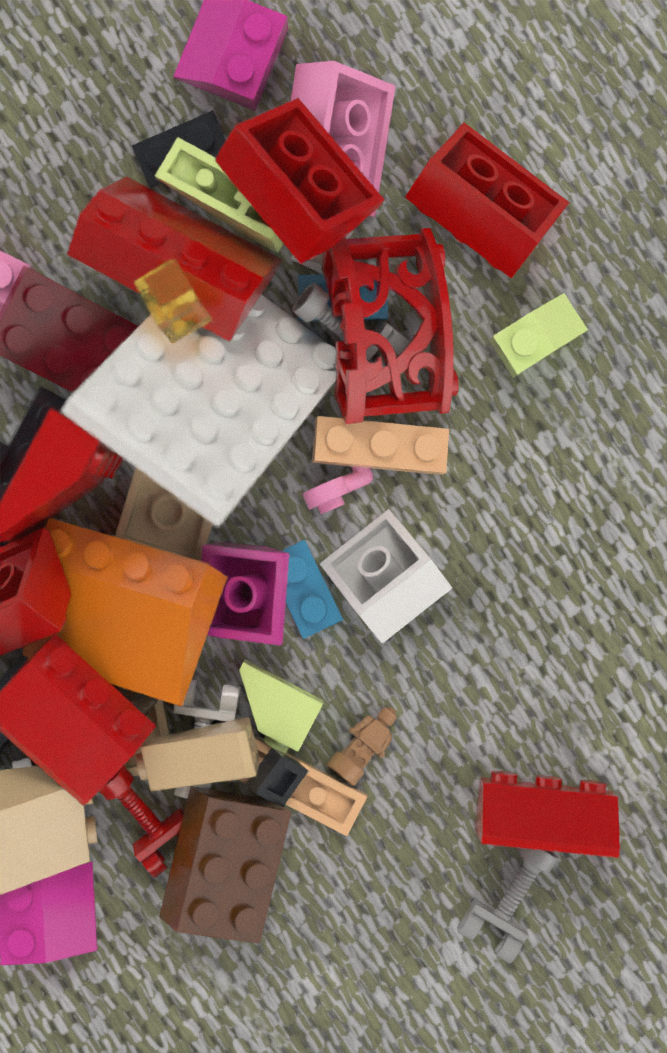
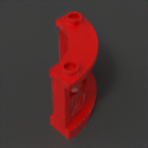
M421 228L420 234L348 239L344 237L333 248L323 253L321 270L329 293L333 317L342 316L340 329L343 330L344 341H335L336 382L334 396L345 424L363 423L365 416L438 410L439 414L449 413L451 398L458 394V376L454 370L452 316L444 272L445 250L441 243L436 244L431 228ZM416 257L418 274H412L408 271L406 267L408 260L398 264L394 273L389 271L388 259ZM377 260L376 266L359 261ZM374 282L377 283L373 302L369 303L362 300L359 291L360 287H365L371 292L374 290ZM423 286L425 296L417 288ZM389 289L404 299L422 319L415 336L397 357L392 345L384 336L364 329V318L375 314L386 302ZM430 343V353L423 352ZM369 346H376L382 353L385 361L383 368L380 356L376 358L374 363L367 361L366 350ZM426 368L429 371V391L402 392L401 373L404 372L410 384L418 385L420 384L418 379L419 370ZM389 383L390 394L366 396L367 392Z

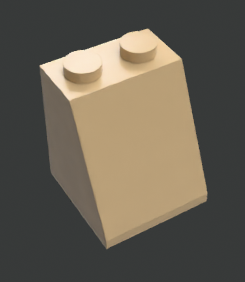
M39 766L0 770V895L90 862L89 844L98 843L95 816L86 817L85 805L82 806ZM93 798L86 805L93 804Z

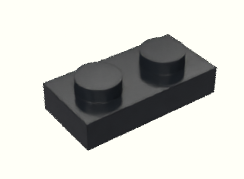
M213 110L131 145L150 189L163 183L156 179L155 175L177 137L211 156L217 157L226 139Z

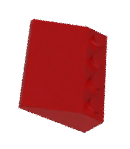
M127 176L100 189L82 210L67 252L68 256L229 342L283 261V259Z
M51 409L0 502V541H16L31 534L47 523L49 518H54L101 485L105 478L113 479L119 471L124 457L67 415Z

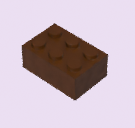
M190 786L159 917L177 933L260 944L292 812L265 798Z

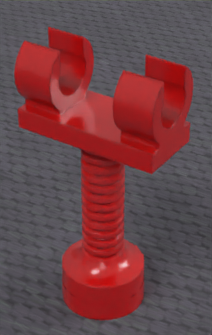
M124 765L99 792L106 800L117 798L147 832V834L133 843L132 847L138 861L156 878L168 869V866L163 862L165 858L158 851V848L175 835L179 836L184 811L179 808L161 822L131 788L130 785L134 780V776Z

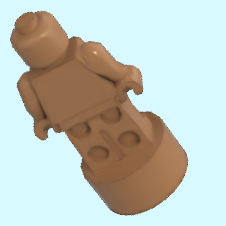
M383 707L377 715L378 720L368 715L360 723L349 728L348 731L353 734L354 738L341 752L336 751L326 765L354 787L364 775L363 768L374 753L378 754L377 756L380 758L384 757V751L392 739V734L386 726L390 727L397 719L396 711L391 707Z

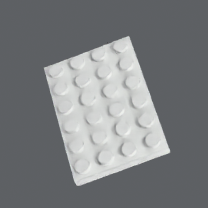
M263 295L260 296L230 342L159 305L67 400L62 413L219 527L335 384L336 349Z

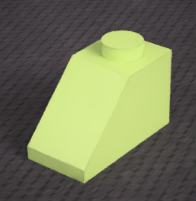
M565 293L500 331L489 342L512 378L585 333L588 329Z
M245 659L239 671L257 729L265 734L263 742L283 753H287L289 747L298 752L324 700Z

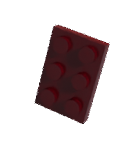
M23 266L0 311V356L75 393L139 326L35 270Z

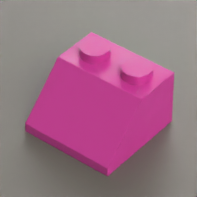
M204 0L173 78L256 111L288 32V17L249 0Z
M232 542L203 544L201 562L208 563L227 576L207 636L282 645L289 553L267 546Z
M93 861L0 895L1 965L48 963L97 951Z

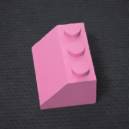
M336 61L296 64L291 101L299 98L379 192L396 86ZM376 210L370 215V217H375Z

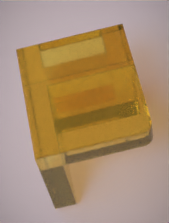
M175 259L166 262L134 281L157 326L172 344L213 321L205 305L194 292L182 268Z

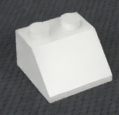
M389 509L320 563L321 567L382 644L452 589L431 558Z

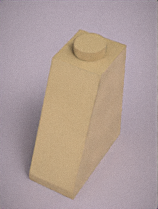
M250 716L146 739L141 746L142 753L136 754V764L140 779H148L151 791L254 777L257 775L260 761Z

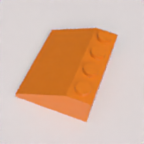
M49 518L45 529L51 534L72 593L66 612V623L61 631L56 634L110 684L182 707L227 576L208 563ZM52 635L23 647V656L30 658Z

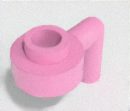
M351 467L353 472L302 493L308 509L311 510L317 507L321 515L344 505L343 495L372 482L373 473L371 468Z

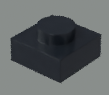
M271 748L259 764L257 775L250 777L246 785L255 794L283 807L309 770L295 759Z

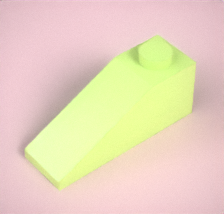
M177 137L157 171L156 179L239 233L278 253L283 242L214 161L216 158Z

